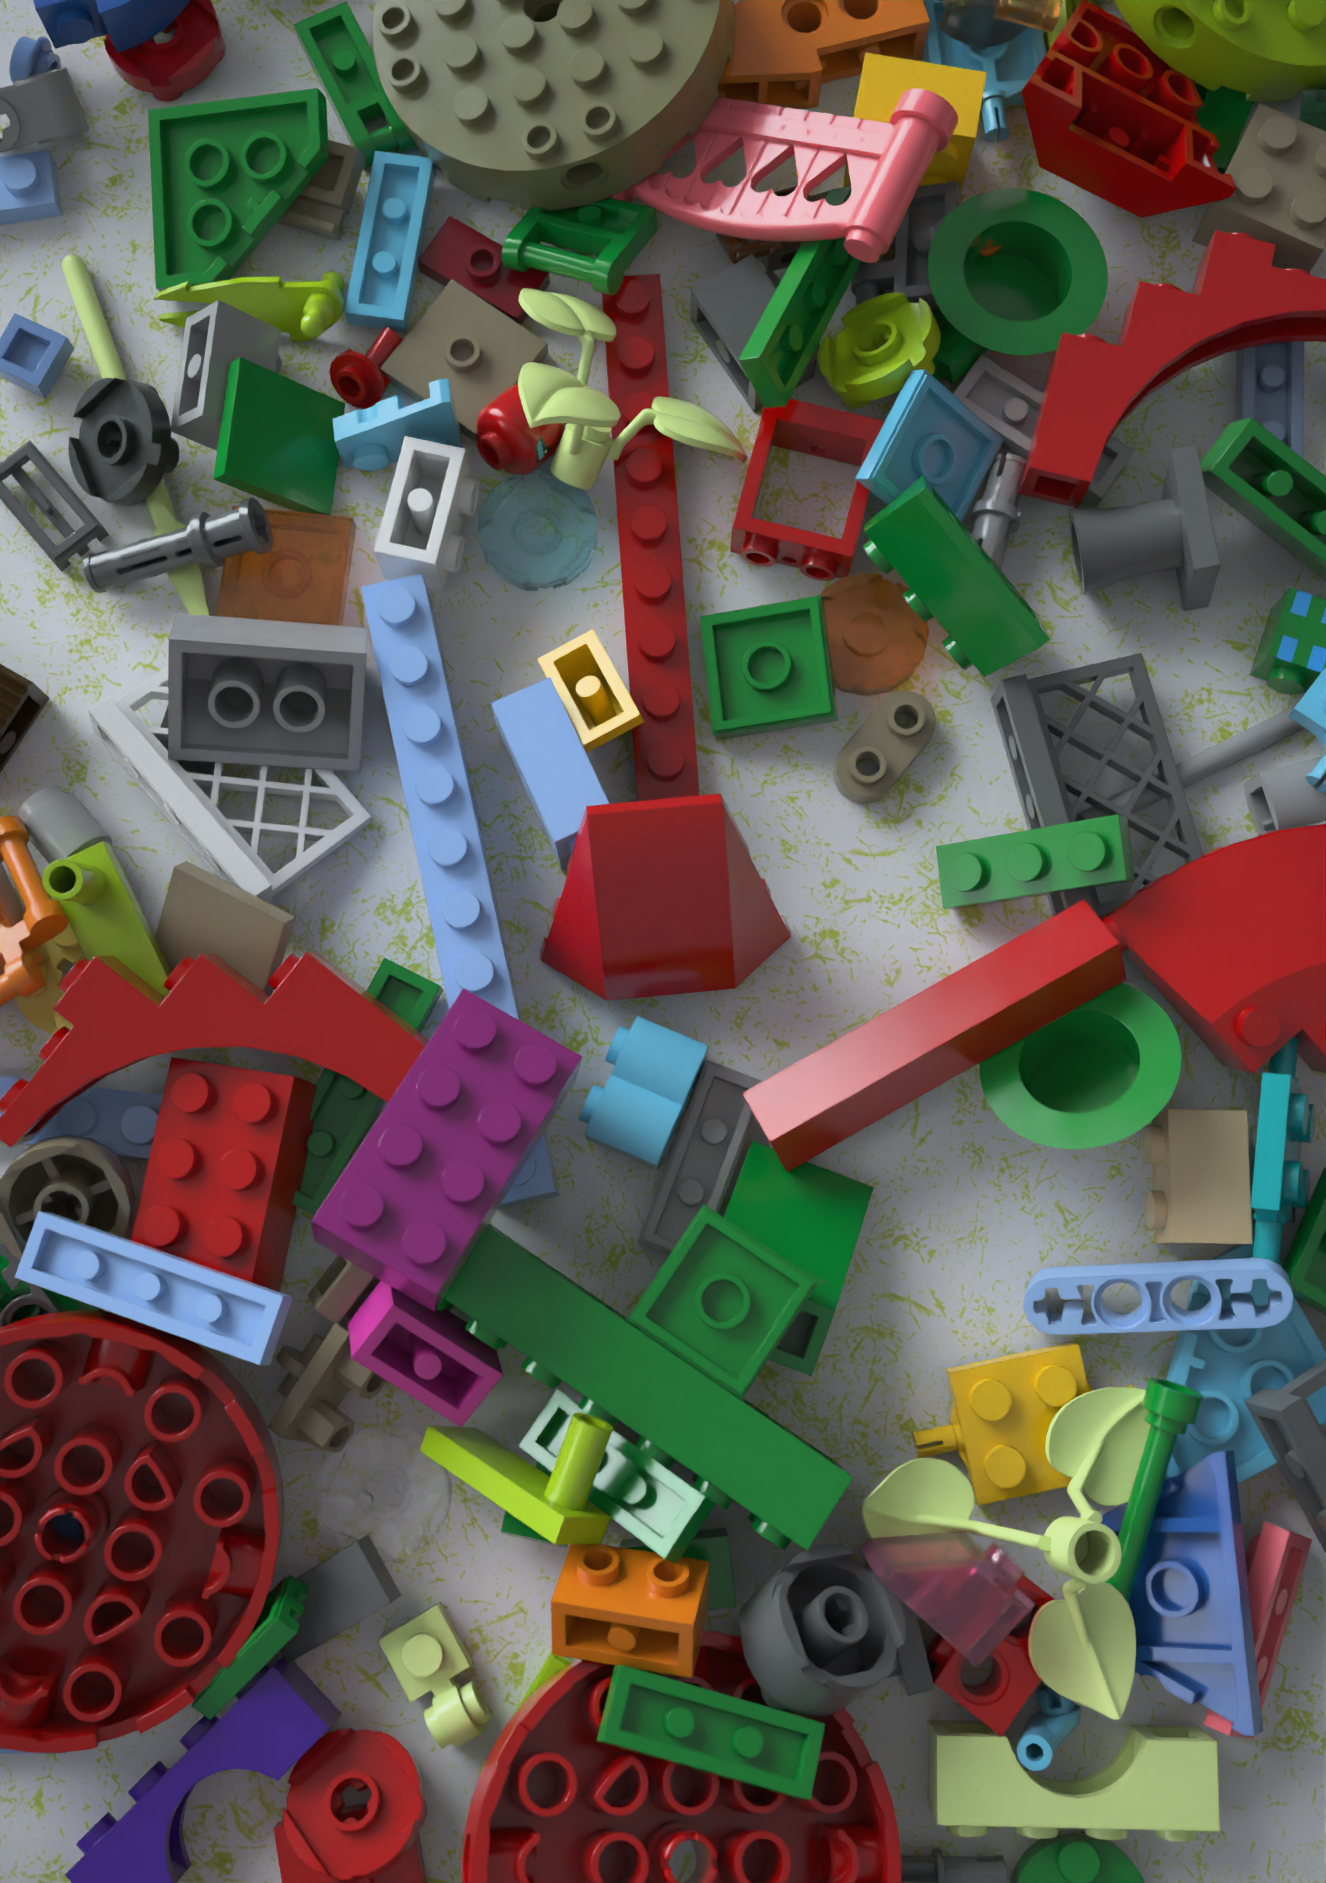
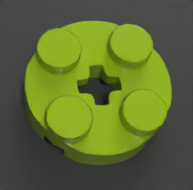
M887 293L866 300L848 311L841 318L845 328L837 334L833 341L828 333L819 348L818 365L831 390L842 398L847 407L858 409L868 405L873 400L881 399L900 391L911 370L925 369L933 375L935 365L932 359L938 351L941 333L938 323L926 301L919 298V304L908 301L905 293ZM885 343L882 347L877 349V346Z

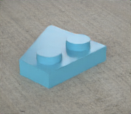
M439 379L429 383L431 398L404 407L403 398L396 395L377 402L371 408L355 410L334 418V440L344 467H355L363 471H376L387 467L389 463L398 462L405 436L463 448L462 432L449 379Z

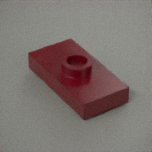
M452 216L447 218L418 259L419 271L445 287L453 279L520 325L528 316L518 301L521 290L528 288L545 291L550 284L549 272L529 268L526 272H520L506 268L502 262V245Z

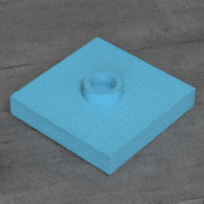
M925 369L911 370L855 479L888 505L924 475L962 522L1004 439Z

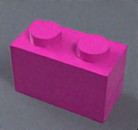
M383 1281L379 1282L348 1322L351 1359L460 1427L466 1423L503 1376L497 1350L470 1333L465 1328L466 1321L445 1308L443 1311L436 1309L434 1312Z

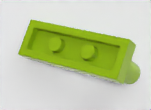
M101 841L66 859L50 863L44 869L42 877L44 889L50 896L58 899L86 958L91 961L94 956L113 955L166 997L170 991L163 985L170 975L171 969L111 844Z
M573 1413L550 1477L477 1428L428 1425L419 1451L555 1545L602 1544L611 1517L587 1502L613 1430L609 1423L586 1413Z

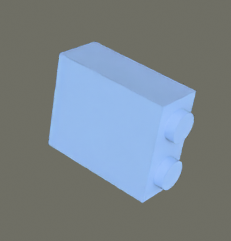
M549 677L492 702L491 707L502 742L561 870L564 871L568 869L567 865L586 806L609 804V801L553 681Z

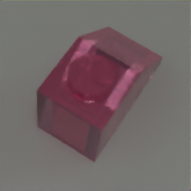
M966 1531L869 1538L860 1548L876 1577L976 1668L1035 1605L1018 1582L1025 1574L1022 1567L995 1541L985 1550Z

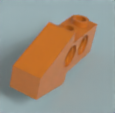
M740 0L734 5L735 41L731 62H726L724 72L717 86L719 97L783 108L809 109L817 107L819 104L821 84L862 73L865 52L915 61L922 60L930 24L923 0Z

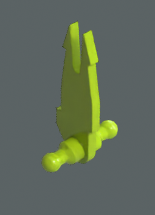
M329 271L322 276L321 281L282 282L281 276L240 277L190 286L189 281L157 292L154 300L209 304L220 300L280 329L281 333H289L291 341H314L338 322L344 311V298L341 293L344 288V280L338 272ZM200 310L165 313L161 315L159 321L185 328L186 318Z

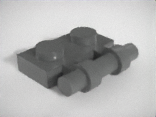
M957 181L918 187L893 241H896L895 260L882 261V255H880L877 262L867 263L861 261L851 280V291L857 296L856 306L873 297L883 295L886 290L893 289L894 293H905L909 302L919 304V298L927 302L929 307L938 306L929 283L928 256L938 227L948 214L961 204V192Z

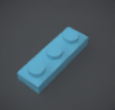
M375 151L344 311L349 325L384 329L387 326L394 331L407 332L419 268L418 259L422 252L436 176L435 165L428 157Z

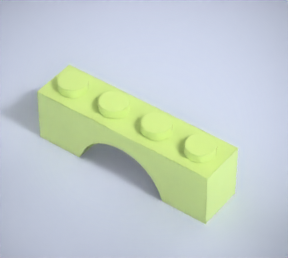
M928 1720V1807L937 1825H946L947 1832L963 1837L985 1836L989 1833V1826L1016 1827L1017 1834L1039 1839L1058 1836V1828H1085L1086 1835L1103 1840L1125 1839L1128 1837V1829L1154 1830L1155 1836L1169 1841H1194L1197 1839V1831H1220L1217 1741L1199 1726L1130 1724L1121 1748L1105 1767L1084 1778L1055 1780L1038 1775L1022 1765L1016 1759L1005 1734L1002 1737L999 1736L982 1721Z

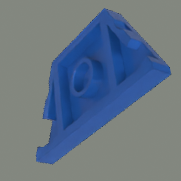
M1222 1450L1208 1455L1204 1458L1205 1460L1179 1475L1164 1480L1128 1602L1136 1632L1134 1672L1141 1676H1152L1163 1684L1166 1691L1191 1705L1198 1702L1233 1722L1231 1728L1240 1734L1255 1736L1263 1731L1235 1454L1234 1450ZM1128 1502L1102 1516L1101 1524L1109 1527L1117 1537Z

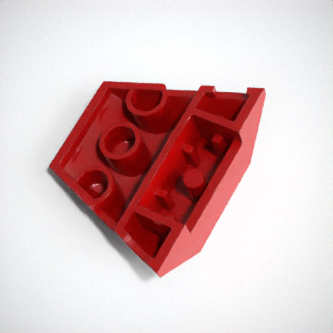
M1082 0L1021 91L1039 167L1140 218L1230 198L1237 188L1231 174H1221L1218 172L1212 156L1220 146L1214 134L1200 127L1196 113L1203 103L1194 81L1183 73L1176 71L1158 57L1140 39L1127 22L1086 0Z
M721 793L586 806L567 865L568 876L561 898L556 900L553 909L554 920L548 938L544 937L541 946L540 960L606 1001L735 989L785 943L791 937L784 916H780L771 899L770 889L765 879H761L750 858L749 848Z

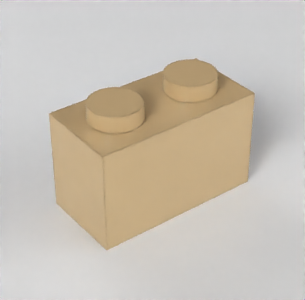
M1167 1109L1161 1111L1152 1120V1125L1145 1126L1143 1133V1155L1147 1164H1153L1154 1190H1149L1145 1197V1220L1147 1228L1155 1230V1244L1226 1246L1252 1244L1247 1110Z

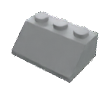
M176 613L169 636L168 759L360 772L367 628Z

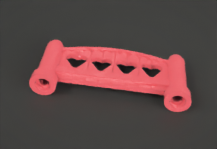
M919 88L908 89L903 92L890 118V123L718 97L709 115L692 137L694 139L696 167L690 175L684 178H676L672 171L661 175L656 174L655 171L639 183L609 198L632 203L633 199H639L650 207L680 222L702 230L736 238L781 242L846 238L844 247L850 255L860 261L874 263L878 261L880 255L887 253L935 152H940L947 147L958 124V115L953 106L943 97L934 92ZM686 134L675 147L663 156V160L665 161L692 138ZM743 146L747 173L740 184L734 187H726L722 180L714 183H705L706 176ZM795 155L798 185L792 193L786 196H777L773 189L765 192H755L757 184L791 156ZM848 164L852 193L846 202L838 206H832L827 203L825 198L815 202L807 201L809 193L842 166Z

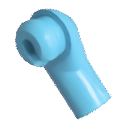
M1047 1685L1040 1687L1037 1691L1036 1698L1041 1710L1027 1720L1017 1746V1756L1020 1762L1026 1768L1033 1771L1044 1770L1049 1766L1054 1752L1080 1723V1705L1074 1704V1701L1057 1694Z

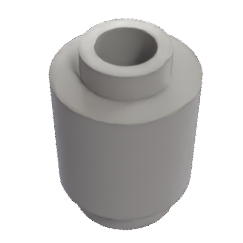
M58 785L47 786L37 791L19 809L18 817L21 818L26 827L30 842L49 864L56 860L66 859L101 841L112 845V838L76 795L71 792H64Z

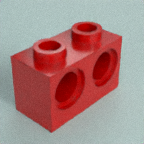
M1004 1559L1000 1561L995 1569L991 1566H986L977 1575L967 1591L971 1605H969L955 1626L951 1622L945 1623L933 1637L926 1650V1656L930 1659L928 1664L933 1683L1001 1737L1041 1681L1030 1660L1028 1637L1031 1623L1037 1611L1045 1603L1055 1600ZM1016 1596L1028 1597L1032 1608L1028 1622L1018 1629L1004 1628L1001 1622V1611L1005 1603ZM977 1653L990 1655L992 1671L986 1681L974 1686L961 1682V1667L968 1657Z

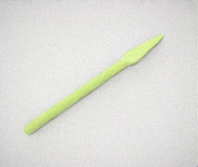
M75 254L67 255L62 261V271L101 378L127 380L85 262ZM162 477L154 492L146 498L156 527L154 536L187 527L179 522L166 483ZM197 563L166 572L189 614L210 616L201 564Z

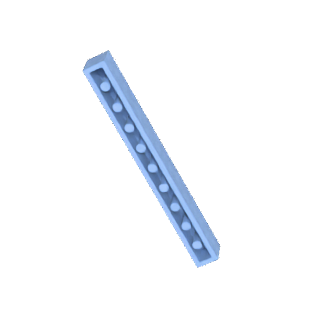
M423 573L361 586L449 1009L464 988L523 1022L432 599ZM546 1130L498 1209L560 1195Z

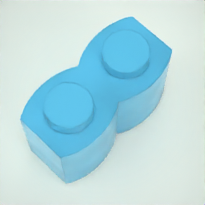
M640 1016L635 1018L630 1030L620 1026L611 1042L605 1059L606 1062L614 1065L611 1076L605 1088L594 1084L580 1114L579 1120L588 1124L585 1132L587 1140L658 1170L703 1068L709 1046Z

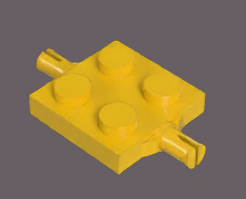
M1072 1341L945 1368L952 1399L949 1416L950 1424L921 1431H912V1438L916 1444L914 1448L918 1459L956 1451L966 1466L969 1482L974 1493V1502L978 1506L1069 1485L1072 1478L1053 1469L1047 1460L1045 1446L1047 1432L1056 1413L1072 1399L1093 1391L1086 1379L1079 1344Z

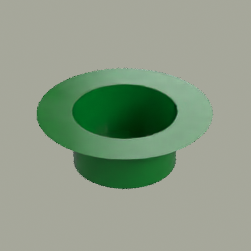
M1017 188L997 189L969 198L952 210L943 220L933 237L929 250V283L941 312L964 336L985 348L1001 353L1036 355L1056 350L1062 333L1080 335L1088 329L1099 314L1107 292V262L1100 241L1092 228L1071 207L1056 198L1037 191ZM993 239L991 248L1002 246L998 252L991 256L984 257L979 254L984 250L987 241Z
M1119 983L980 1062V1080L985 1098L994 1113L1006 1126L1017 1134L1049 1147L1087 1149L1104 1146L1124 1139L1152 1121L1167 1104L1175 1090L1180 1075L1182 1056L1176 1029L1161 1006L1142 991L1130 985Z

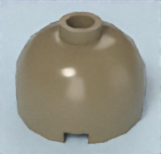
M67 1134L39 1141L16 1156L0 1179L1 1241L14 1257L21 1260L38 1211L53 1213L123 1237L130 1226L134 1206V1191L128 1169L114 1151L92 1138Z

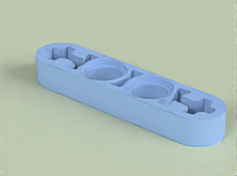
M1262 1258L1064 1266L1042 1269L1031 1277L1026 1286L1023 1309L1026 1318L1034 1328L1043 1333L1053 1335L1265 1328L1277 1325L1286 1319L1292 1309L1293 1292L1289 1276L1279 1264ZM1219 1279H1229L1230 1293L1252 1291V1280L1256 1279L1267 1280L1269 1290L1280 1292L1269 1294L1268 1305L1264 1306L1254 1305L1252 1295L1230 1294L1232 1308L1221 1309L1222 1291ZM1196 1280L1207 1287L1211 1295L1207 1305L1199 1310H1183L1171 1299L1170 1293L1173 1287L1180 1281ZM1127 1283L1136 1288L1140 1293L1142 1301L1138 1308L1132 1312L1125 1314L1116 1313L1104 1303L1102 1298L1104 1290L1111 1284ZM1082 1285H1093L1091 1297L1093 1314H1083L1085 1300L1065 1302L1063 1312L1059 1314L1051 1313L1048 1303L1037 1302L1044 1299L1047 1288H1058L1062 1299L1071 1300L1082 1299Z

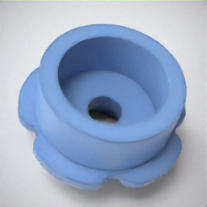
M23 36L15 44L10 59L9 71L12 83L16 84L15 81L61 68L60 57L54 54L49 39L42 36L36 41Z

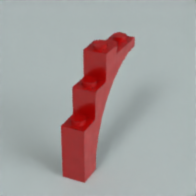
M1215 230L1199 262L1192 293L1181 291L1178 287L1168 283L1150 284L1139 281L1125 312L1117 345L1106 343L1102 338L1091 334L1072 335L1062 333L1050 363L1018 494L1078 509L1091 484L1101 453L1115 430L1147 396L1176 376L1220 355L1248 347L1295 341L1326 342V279L1311 276L1310 273L1302 269H1282L1271 266L1276 244L1256 240L1251 235L1245 233H1226Z
M317 951L305 952L300 959L294 954L289 955L267 983L275 990L270 997L215 953L200 954L196 960L191 956L184 958L170 973L163 985L170 991L166 997L113 955L94 956L91 961L83 958L72 967L61 981L59 989L65 994L53 1008V1010L74 1026L71 1030L63 1026L55 1032L39 1052L38 1057L44 1063L30 1081H27L25 1078L18 1080L1 1098L0 1112L3 1114L0 1117V1140L10 1148L31 1141L66 1104L108 1075L152 1056L189 1048L248 1047L297 1056L349 1077L388 1103L429 1040Z

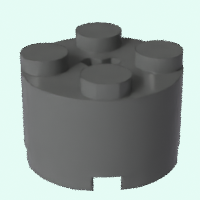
M833 1544L816 1545L810 1547L807 1551L803 1550L762 1584L740 1609L738 1620L741 1628V1643L744 1657L753 1677L761 1687L764 1701L771 1708L784 1712L792 1711L810 1717L828 1716L842 1710L886 1679L896 1665L894 1663L898 1649L904 1645L906 1636V1621L901 1602L888 1578L876 1566L869 1571L862 1564L851 1558L856 1552Z

